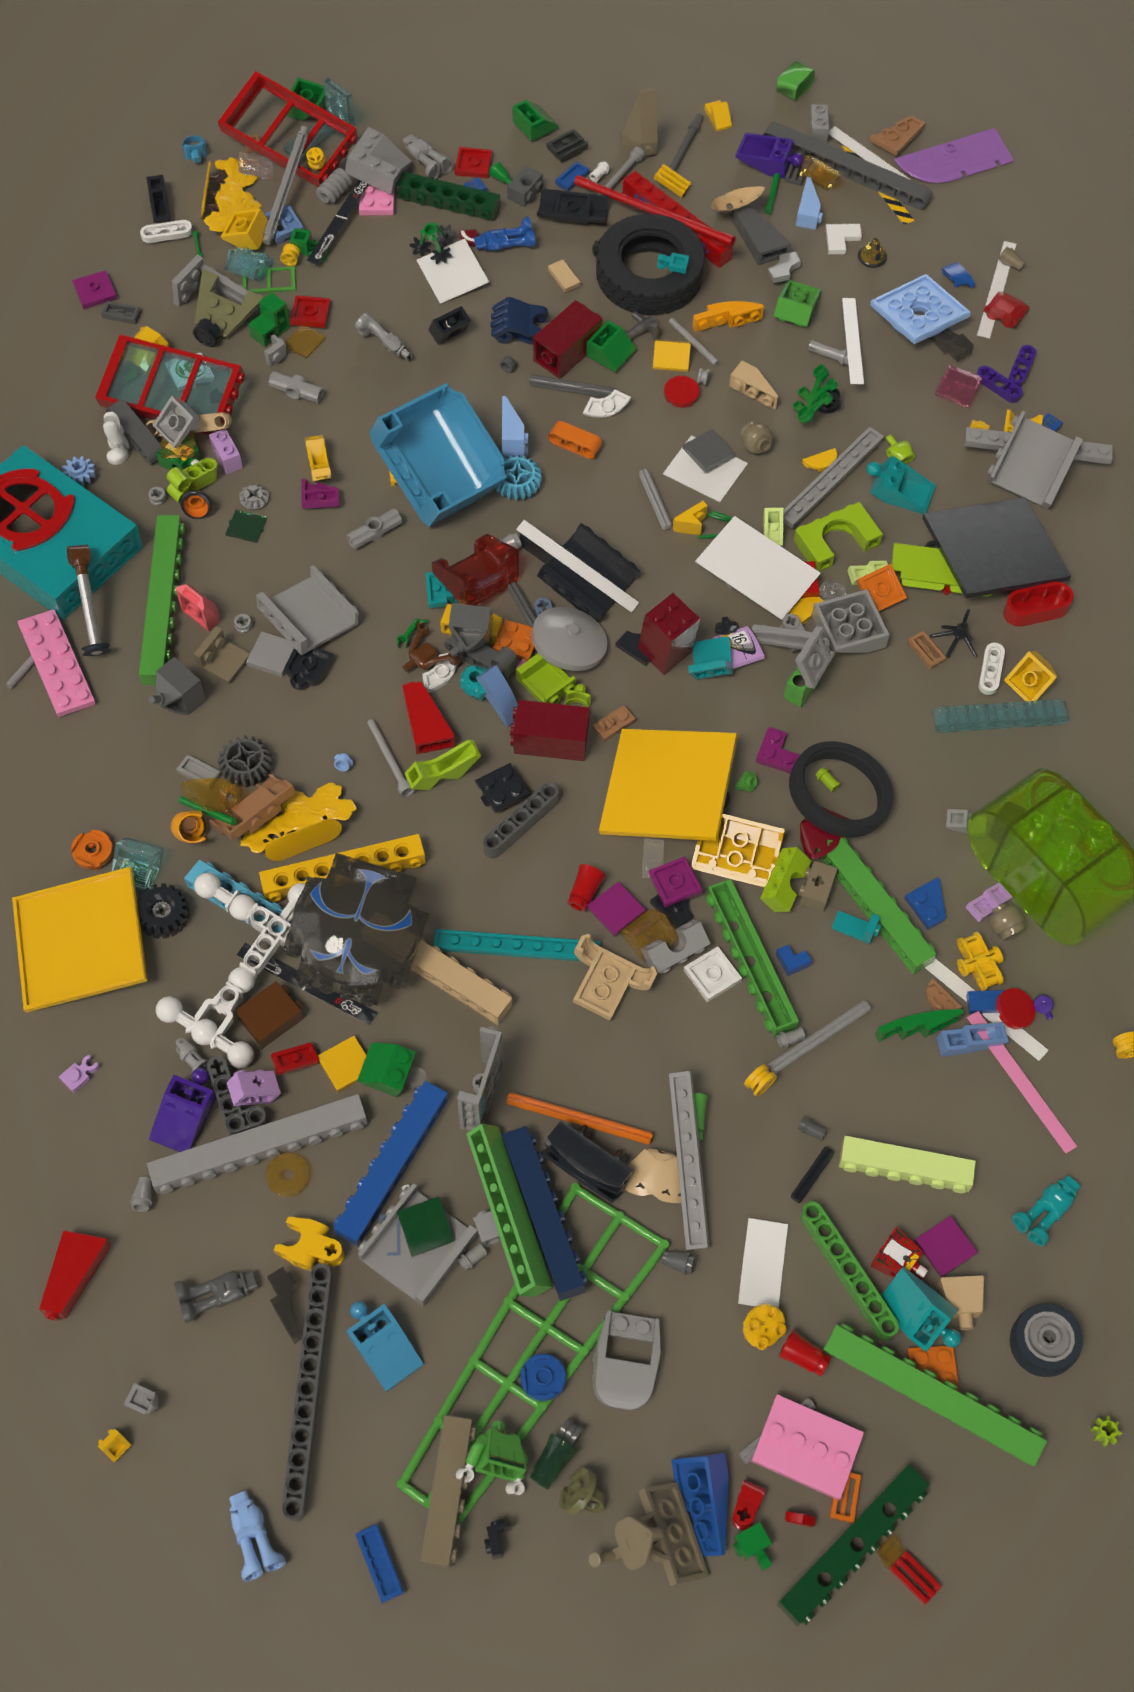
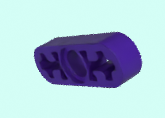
M1024 345L1021 347L1008 378L1020 387L1023 386L1035 358L1036 349L1033 346ZM1026 353L1029 354L1028 357H1027V359L1024 358V356H1025ZM1022 364L1026 366V369H1020L1017 365ZM1016 375L1020 376L1018 381L1015 380Z
M989 366L979 367L976 374V380L1010 403L1020 401L1023 393L1020 386ZM995 382H1001L1004 386L998 387L995 385Z

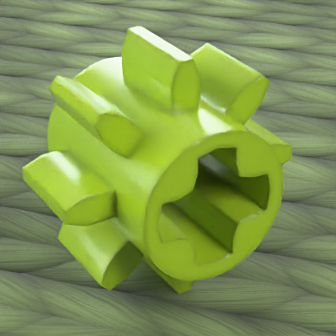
M1107 1416L1104 1422L1097 1418L1095 1420L1097 1426H1093L1090 1431L1095 1432L1094 1441L1102 1442L1103 1447L1107 1446L1109 1441L1112 1445H1115L1117 1443L1115 1437L1122 1435V1432L1118 1431L1117 1428L1119 1422L1114 1423L1110 1421V1416Z

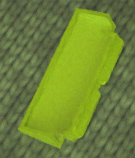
M899 543L893 544L891 565L894 572H900L899 580H901L903 586L941 591L944 586H950L951 592L963 594L938 548ZM992 594L983 595V597H990Z

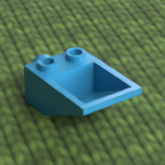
M357 1301L352 1304L350 1314L354 1319L360 1321L346 1330L347 1337L385 1392H387L424 1364L385 1304L369 1315L368 1307L364 1302ZM381 1321L386 1323L382 1329L377 1326ZM361 1335L367 1336L364 1342L359 1341Z

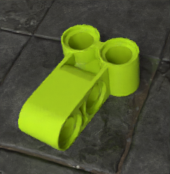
M205 458L184 470H180L178 467L172 468L166 477L170 482L167 487V493L180 504L185 493L194 490L198 491L217 480L216 460Z

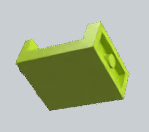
M539 653L516 669V679L539 702L558 704L566 696V691H574L576 686V678L574 676L569 677L561 668L546 661Z

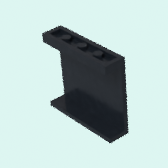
M582 523L579 524L576 532L562 546L623 591L632 583L640 571L633 562H629L618 550L608 545L605 539L597 536L590 527ZM554 556L547 564L545 563L537 574L538 578L570 604L590 615L597 622L615 602V600Z

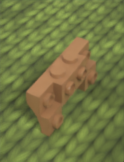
M269 774L268 780L261 785L256 784L257 790L231 809L233 815L225 809L222 810L223 813L237 819L236 825L232 826L218 819L214 821L209 820V823L222 836L226 835L232 841H235L246 831L252 834L282 811L280 805L295 794L293 785L287 780H280Z

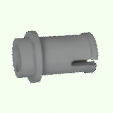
M801 1027L786 1033L782 1031L777 1035L779 1046L788 1048L790 1044L805 1040V1033Z
M478 1243L465 1255L461 1254L458 1262L465 1271L467 1269L471 1270L473 1268L472 1265L486 1256L487 1252Z

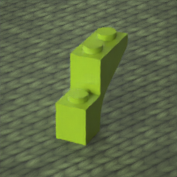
M466 740L435 759L415 761L404 774L411 789L430 790L440 779L459 780L481 757V754L474 740Z

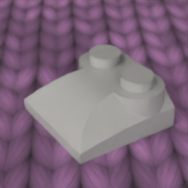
M171 395L153 426L174 448H177L190 431H195L199 427L200 418L187 403Z

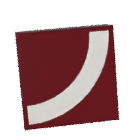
M477 229L460 230V240L465 239L469 247H476L474 237H477Z

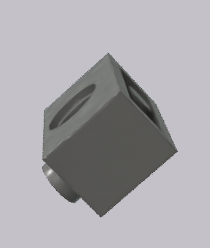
M525 166L507 186V199L525 207L533 200L538 191L540 192L541 188H543V174Z

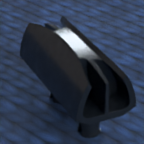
M561 1120L547 1137L548 1141L545 1144L547 1148L541 1154L580 1183L611 1203H614L623 1194L633 1174V1169L624 1164L629 1159L628 1154L626 1153L619 1158L622 1152L620 1149L612 1156L589 1140L593 1135V1131L590 1129L584 1133L587 1125H583L579 1131H576Z

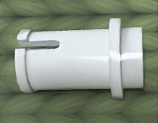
M600 162L598 167L589 174L590 179L597 183L603 175L609 173V165L606 162Z

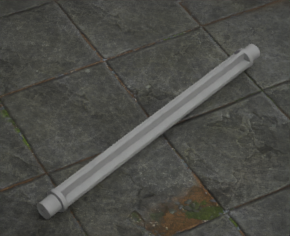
M302 126L298 132L293 150L291 151L282 183L263 234L264 244L269 245L274 238L278 221L280 220L308 137V128Z

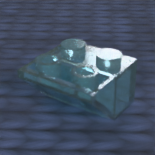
M236 247V249H229L224 270L253 280H263L268 269L273 265L274 259L268 258V254L253 252V249Z

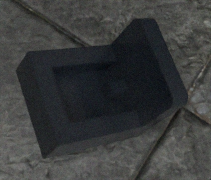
M504 1519L493 1521L491 1526L486 1527L488 1539H484L486 1553L492 1554L493 1560L502 1558L497 1533L511 1530L510 1522L505 1523Z

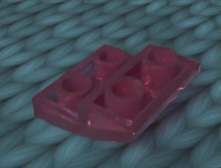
M949 365L937 387L935 395L969 408L983 377Z

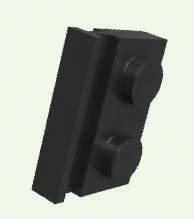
M574 129L547 143V149L556 158H559L560 162L588 148V143L584 142V139Z

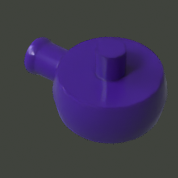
M1046 994L1038 995L1033 1002L1035 1010L1045 1014L1047 1020L1052 1019L1053 999Z

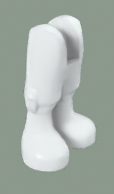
M107 412L104 415L103 429L108 438V445L112 450L106 456L109 463L118 465L125 462L129 457L127 449H129L130 445L124 435V428L120 424L117 414Z

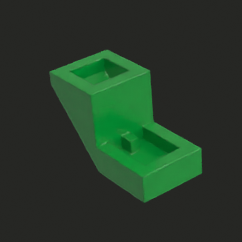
M294 228L290 244L296 245L301 253L309 257L318 241H312L310 230ZM330 247L327 249V251H326L325 254L323 255V257H322V259H321L322 261H325V260H326V257H327V254H328V252H329Z

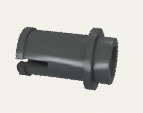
M803 1117L797 1128L801 1130L800 1133L805 1132L819 1141L822 1140L827 1130L810 1121L809 1117L807 1119Z

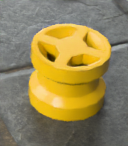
M313 147L307 151L306 157L309 167L314 170L321 169L325 164L322 150Z
M294 244L284 245L283 253L280 256L281 262L287 266H295L300 255V249Z

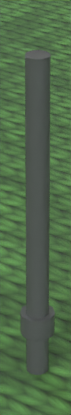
M700 113L690 123L689 131L669 167L673 171L676 170L691 139L700 128V122L703 118V115Z

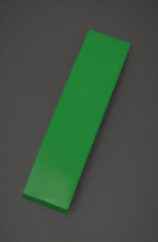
M948 1009L917 1013L878 1027L875 1036L879 1042L897 1033L901 1040L918 1032H921L922 1036L926 1038L960 1021L964 1012L962 1009Z

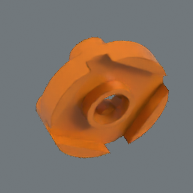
M90 830L89 833L84 834L83 832L79 834L71 845L72 856L76 864L84 869H93L95 871L101 870L110 861L114 850L108 835L99 830ZM96 846V851L89 853L88 848Z

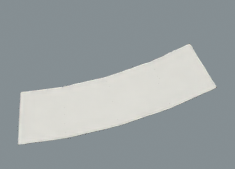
M748 1219L738 1304L758 1306L770 1303L779 1308L788 1224Z

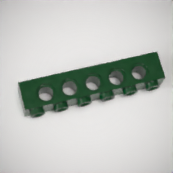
M408 172L402 173L397 184L398 199L491 221H495L500 209V194Z

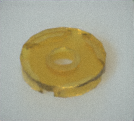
M285 1153L278 1155L270 1161L266 1168L265 1179L267 1186L279 1197L289 1198L296 1196L309 1183L310 1173L308 1166L301 1157L295 1154ZM285 1171H292L294 1173L290 1180H283L281 1178Z

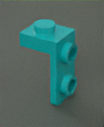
M838 911L831 929L870 944L872 937H877L881 925L878 924L880 916L872 914L870 921L867 922Z

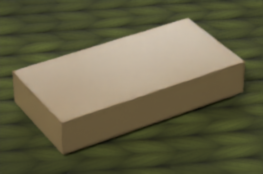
M563 259L548 265V271L565 293L580 287V281Z

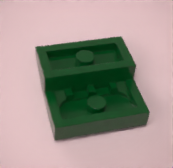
M439 1196L397 1211L411 1257L454 1242Z

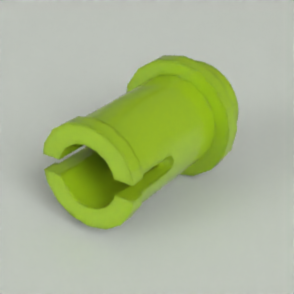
M823 767L816 773L817 780L821 781L832 793L841 784L829 773L830 770L828 768L825 769Z

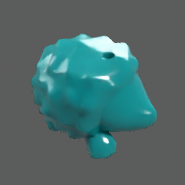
M474 665L467 666L461 673L459 680L460 687L467 696L479 701L486 698V692L476 677L487 670L485 667L478 665L476 667Z

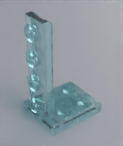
M327 78L323 81L327 112L355 126L352 95L330 78ZM315 124L308 128L307 135L310 133ZM324 124L304 153L336 130ZM296 137L284 146V152L288 155L293 150Z

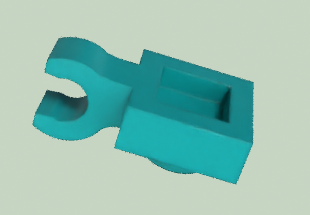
M672 253L670 257L659 254L657 268L665 269L669 267L668 271L686 274L689 256Z

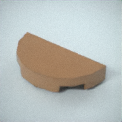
M932 978L926 990V998L929 1005L934 1010L962 1009L963 1007Z

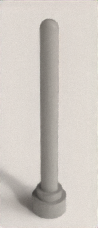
M634 147L630 152L628 161L605 186L612 189L634 163L640 162L645 157L644 151L640 147Z
M369 719L367 724L398 781L397 790L401 797L412 795L415 789H411L408 780L402 774L376 722L373 719Z

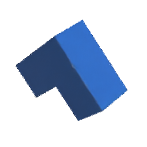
M786 945L776 951V957L787 976L811 966L812 960L806 950L794 955L789 945Z

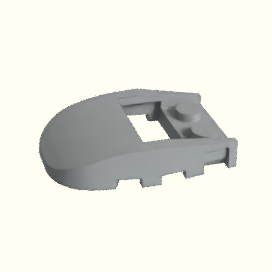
M607 1310L604 1313V1323L599 1331L595 1352H593L594 1374L592 1375L594 1393L597 1399L608 1407L637 1410L646 1405L651 1398L658 1373L661 1354L659 1319ZM608 1336L653 1344L650 1365L605 1358Z

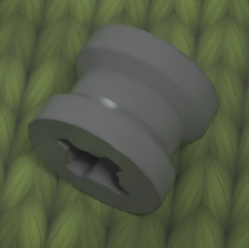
M569 1417L560 1428L556 1437L560 1440L564 1439L568 1446L572 1448L585 1428L574 1424L573 1419Z

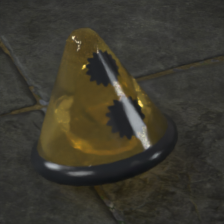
M873 238L859 250L858 259L863 265L874 268L885 263L887 254L879 239Z

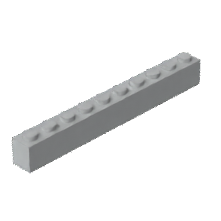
M359 1094L148 1162L147 1167L155 1192L157 1194H167L172 1192L174 1188L180 1186L188 1187L193 1185L195 1181L201 1179L209 1180L222 1172L231 1173L236 1171L238 1167L244 1165L252 1166L257 1164L259 1160L265 1158L273 1159L278 1157L280 1153L286 1151L294 1152L307 1144L316 1145L322 1139L329 1137L337 1138L350 1130H361L365 1125H368Z

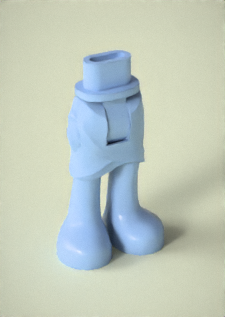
M247 1491L231 1496L229 1500L232 1507L229 1510L231 1512L232 1527L236 1535L237 1544L241 1546L245 1563L241 1571L242 1580L244 1582L252 1581L263 1574L250 1538H255L266 1572L275 1571L286 1564L285 1558L282 1554L275 1552L269 1543L266 1535L267 1531L263 1524L264 1516L260 1507L256 1506L253 1499L249 1498Z

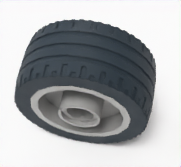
M1038 1304L1028 1308L1018 1317L1011 1329L1010 1349L1014 1359L1025 1371L1035 1376L1053 1377L1064 1373L1077 1361L1082 1350L1083 1335L1078 1325L1079 1323L1070 1312L1054 1304Z

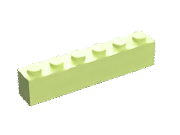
M844 1136L839 1168H844L847 1172H865L866 1175L872 1177L881 1175L893 1181L902 1179L909 1181L913 1185L928 1184L935 1189L948 1188L953 1189L956 1193H966L973 1186L976 1161Z

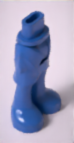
M530 217L523 218L522 224L518 228L490 230L484 232V234L481 233V236L474 237L476 250L484 248V251H497L504 248L509 249L511 246H536Z

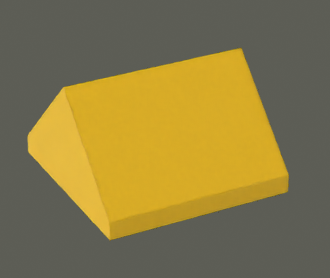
M655 339L653 369L688 372L691 342Z

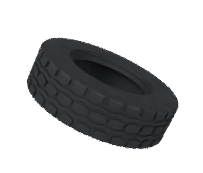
M638 214L626 217L608 228L599 241L596 258L598 285L611 302L634 313L637 311L642 315H660L673 312L688 304L699 291L705 262L703 245L693 230L674 218L659 214ZM643 250L658 251L670 257L672 253L689 256L686 274L672 272L661 278L637 276L625 267L623 261L629 255Z

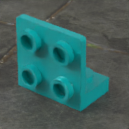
M729 636L694 642V665L688 666L689 674L694 679L699 680L733 674L731 639Z

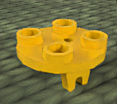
M770 1303L754 1307L747 1314L745 1321L742 1322L745 1339L750 1345L759 1350H764L775 1344L780 1337L785 1335L787 1329L783 1313L778 1307Z

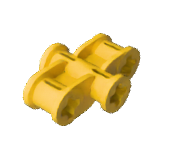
M977 931L969 937L958 938L957 946L964 957V960L961 958L957 960V966L961 975L966 977L972 972L982 991H986L988 987L996 984L1002 985L1004 982L1003 976L996 963H1003L1000 949L997 946H993L988 950L982 936Z

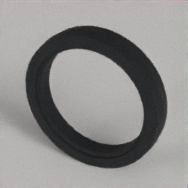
M826 741L808 747L795 761L789 776L790 794L800 813L814 826L836 836L860 837L870 834L884 822L893 805V787L886 771L871 755L847 743ZM822 759H836L853 765L864 773L874 786L877 794L876 812L863 819L850 820L837 817L825 811L813 800L805 784L806 767Z

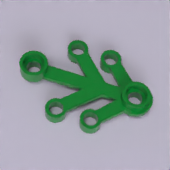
M824 364L818 365L812 372L816 381L811 394L806 386L798 390L797 394L807 401L806 406L801 400L796 401L792 406L797 412L800 423L810 422L814 417V412L823 403L827 405L833 400L832 395L826 391L828 389L832 391L838 386V382L834 378L829 379L820 389L822 381L826 380L829 376L828 369Z

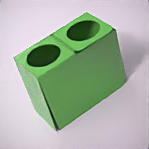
M795 60L777 78V92L791 99L798 100L813 85L815 70Z
M797 666L786 682L784 698L801 707L815 688H808L806 684L799 687L793 683L795 677L801 675Z

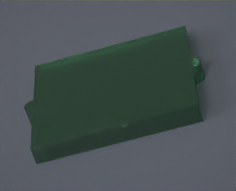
M235 510L232 519L229 520V526L225 534L229 537L257 543L261 532H264L263 527L267 517Z

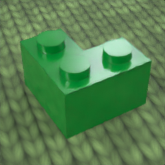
M272 292L259 301L261 315L248 324L250 337L264 347L272 342L271 336L273 334L279 337L290 328L287 303Z

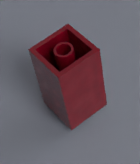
M577 300L573 301L533 337V361L561 379L587 356V341L601 328L603 318L598 313L587 308L586 305L581 304Z
M672 593L645 614L638 649L665 675L692 653L701 618Z
M518 700V706L513 708L514 720L510 728V746H514V754L584 761L589 730L590 707Z

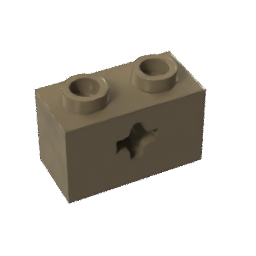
M814 861L812 868L808 867L806 870L805 879H808L806 885H801L798 896L802 897L800 904L824 912L838 868Z

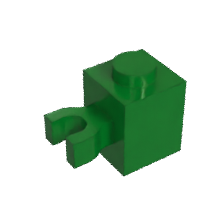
M760 1522L734 1537L735 1543L732 1546L739 1558L743 1557L747 1561L755 1557L762 1572L771 1567L772 1563L764 1550L770 1548L772 1543Z

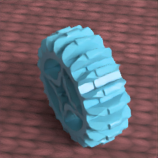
M518 454L516 457L510 455L509 459L504 457L506 479L496 487L497 493H501L502 497L507 496L508 500L514 498L517 501L518 498H522L524 501L525 496L531 498L532 494H536L537 489H540L542 481L541 470L537 462H533L532 458L527 460L525 455L522 458Z

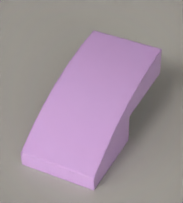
M999 882L985 890L983 895L969 902L965 908L978 922H981L993 914L992 909L1009 902L1013 897Z

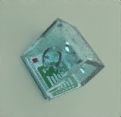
M125 837L116 843L112 871L131 866L134 874L135 889L145 891L144 889L147 887L151 889L161 867L164 848Z

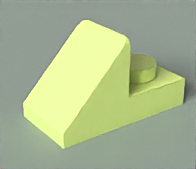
M764 508L762 522L764 536L779 546H783V508Z

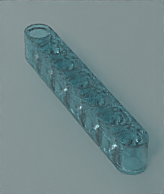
M1062 699L948 706L936 708L932 712L935 731L939 733L1062 725L1069 721L1066 702Z

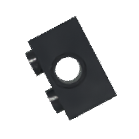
M460 306L434 319L428 330L436 343L440 344L466 331L471 319L464 308Z

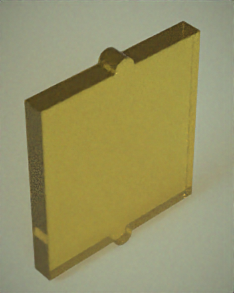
M300 326L285 341L286 348L293 351L294 354L297 353L307 359L324 342L325 337L317 333L315 329L312 330L306 326Z
M190 431L177 448H174L162 436V442L160 443L161 458L194 457V447H196L195 431Z

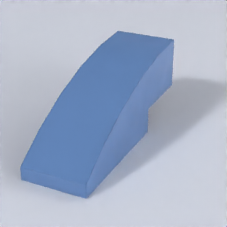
M497 665L491 666L476 677V679L485 690L486 698L505 726L508 727L513 723V708L517 707L518 703Z
M1003 1022L965 1025L962 1029L941 1031L936 1037L941 1057L989 1049L988 1047L1000 1046L1009 1042ZM987 1031L989 1039L983 1040L978 1032Z

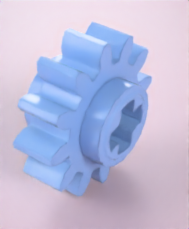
M74 456L72 462L66 460L68 466H62L63 473L78 484H81L82 487L85 486L86 481L91 483L90 477H96L94 464L91 463L90 459L85 461L83 456L79 460Z

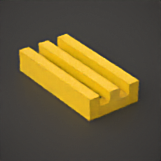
M664 164L653 178L680 197L684 195L691 182Z

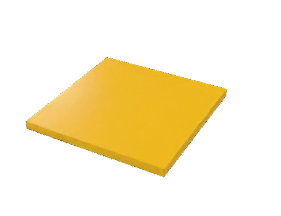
M622 729L599 833L601 835L717 841L738 738L737 733Z
M131 866L12 897L23 1009L26 1013L148 981L134 874Z

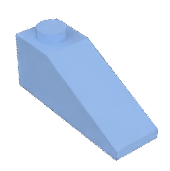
M807 177L797 214L796 226L816 230L817 223H821L823 213L820 212L821 204L811 177Z

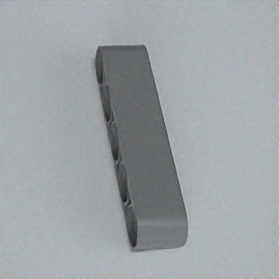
M550 782L542 785L489 832L483 841L484 854L492 859L499 857L552 810L559 800L557 785ZM519 819H524L525 821H524V822H519V821H517V820H519ZM504 832H511V834H508V835L503 834V833H504ZM492 844L497 845L496 847H493V848H492V847H489V845H492Z

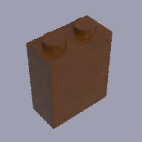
M277 981L235 1010L237 1019L262 1049L303 1020L302 1006L297 1000L293 1001L289 997L291 994L286 986H280Z

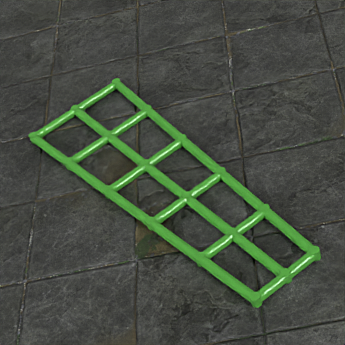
M572 1183L558 1210H562L563 1216L577 1194L613 1217L584 1263H578L577 1266L579 1272L584 1271L588 1280L618 1298L610 1311L619 1313L662 1257L664 1251L669 1248V1242L629 1218L622 1211H618L585 1190L578 1183ZM620 1223L658 1246L624 1292L590 1270ZM538 1242V1246H539L540 1252H541V1254H542V1250H541L540 1244H539V1242ZM514 1283L405 1471L397 1481L398 1489L416 1500L426 1509H429L432 1491L427 1497L408 1484L439 1429L442 1430L444 1415L447 1416L475 1368L502 1386L474 1426L476 1427L475 1440L470 1441L469 1450L509 1391L536 1408L517 1433L522 1443L554 1400L546 1402L536 1401L530 1398L523 1388L515 1384V1381L521 1374L522 1367L533 1356L548 1333L577 1352L565 1369L567 1383L597 1343L604 1319L585 1344L581 1345L552 1326L570 1298L562 1301L558 1300L546 1320H543L515 1301L518 1291ZM509 1309H512L540 1329L506 1378L480 1359ZM488 1474L484 1476L466 1500L463 1514L459 1513L457 1523H462L496 1478L495 1476Z

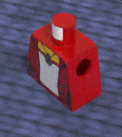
M897 1227L893 1230L870 1265L873 1269L892 1278L897 1275L903 1266L920 1280L923 1279L928 1271L927 1268L918 1263L923 1254L922 1250Z

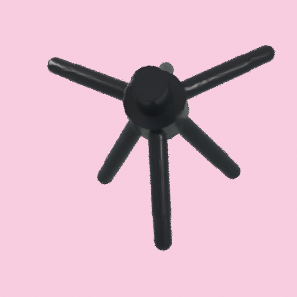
M970 609L966 610L962 623L956 626L942 625V629H948L949 631L930 634V638L954 634L955 639L946 657L950 656L958 640L962 638L965 640L975 658L978 657L970 642L973 641V638L968 633V624L966 623Z

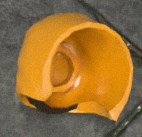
M200 810L179 812L173 817L170 829L176 839L190 844L206 841L205 832L207 826Z

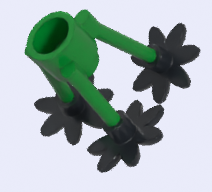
M428 223L420 231V241L414 237L415 243H411L409 246L415 248L413 254L419 252L421 257H424V251L431 253V250L428 248L431 242H425L426 237L427 240L434 241L437 249L432 251L434 255L430 259L435 260L436 264H439L441 260L446 263V258L452 257V254L449 253L450 248L444 250L443 247L446 246L447 241L453 243L451 236H454L456 232L450 231L451 225H448L445 229L443 225L439 227L437 223Z

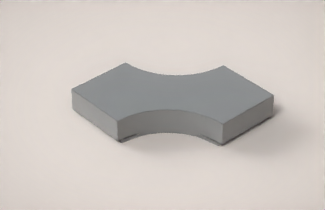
M796 252L779 255V262L775 266L768 268V274L773 283L790 280V273L794 269L801 267V260Z

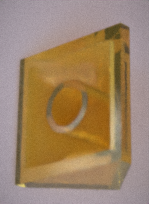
M805 154L799 175L806 179L811 177L813 183L828 191L841 177L842 173L817 158Z
M653 909L644 913L619 933L644 963H646L641 948L657 939L665 941L667 946L677 940L666 915Z

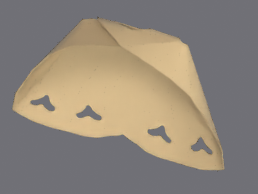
M745 187L733 190L715 198L711 203V208L718 212L732 213L735 209L756 200L762 194L765 187ZM728 203H731L733 205V209H727L726 205Z
M646 1148L627 1165L633 1169V1174L625 1189L626 1191L640 1196L653 1194L664 1202L681 1203V1196H678L680 1194L677 1155L671 1152ZM641 1183L645 1188H636V1186ZM668 1189V1192L670 1193V1196H669L667 1193H664V1194H663L662 1191H665V1190Z

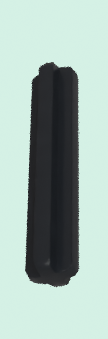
M829 1147L823 1148L791 1194V1198L795 1202L801 1203L833 1157L834 1151Z

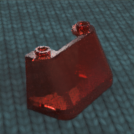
M485 534L475 541L474 554L450 567L446 559H437L432 562V572L460 604L477 606L507 590L509 584L517 583L519 579V550L489 534Z

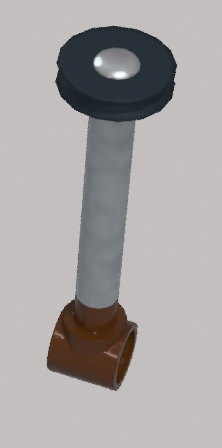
M87 544L67 546L68 563L76 570L89 645L81 648V650L85 651L82 655L97 656L109 653L111 649H108L110 644L101 643L87 571V567L91 562L89 546Z

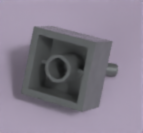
M452 603L449 629L452 637L457 641L456 646L448 651L452 657H455L460 652L476 650L490 641L493 625V615L490 607Z
M173 657L156 671V694L149 696L148 701L151 704L156 703L166 710L189 715L206 701L200 679Z

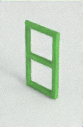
M296 267L243 269V287L247 291L250 290L254 293L296 291ZM291 270L292 287L271 288V271ZM267 272V288L247 289L246 273Z

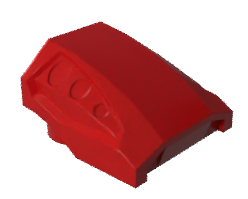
M997 292L992 301L985 306L983 312L987 313L989 319H1001L1005 327L1013 328L1025 316L1029 306L1007 293Z

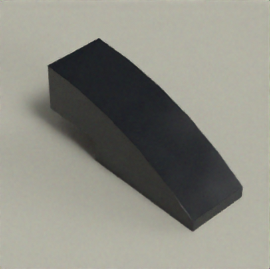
M164 176L146 177L154 223L171 221Z

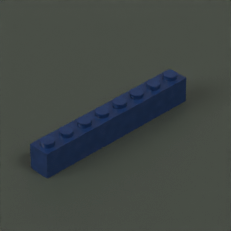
M527 1126L502 1134L511 1166L559 1301L585 1293L584 1284L588 1282L584 1271L579 1272L577 1264L580 1263L577 1251L571 1250L570 1243H573L570 1232L569 1230L565 1231L562 1223H565L562 1210L557 1211L555 1206L558 1203L557 1196L554 1190L550 1191L548 1184L551 1183L547 1170H542L541 1164H544L540 1151H535L534 1145L537 1142L534 1133H529Z

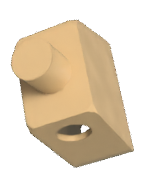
M984 1277L940 1278L937 1283L940 1296L958 1309L952 1319L959 1318L960 1330L974 1329L972 1318L979 1317L983 1312Z

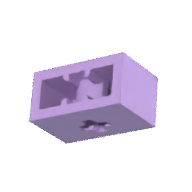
M223 429L209 434L212 450L225 474L227 475L242 469L240 454L227 430Z
M260 1069L254 1072H246L245 1070L235 1072L234 1076L227 1082L233 1106L271 1104L281 1094L274 1071Z

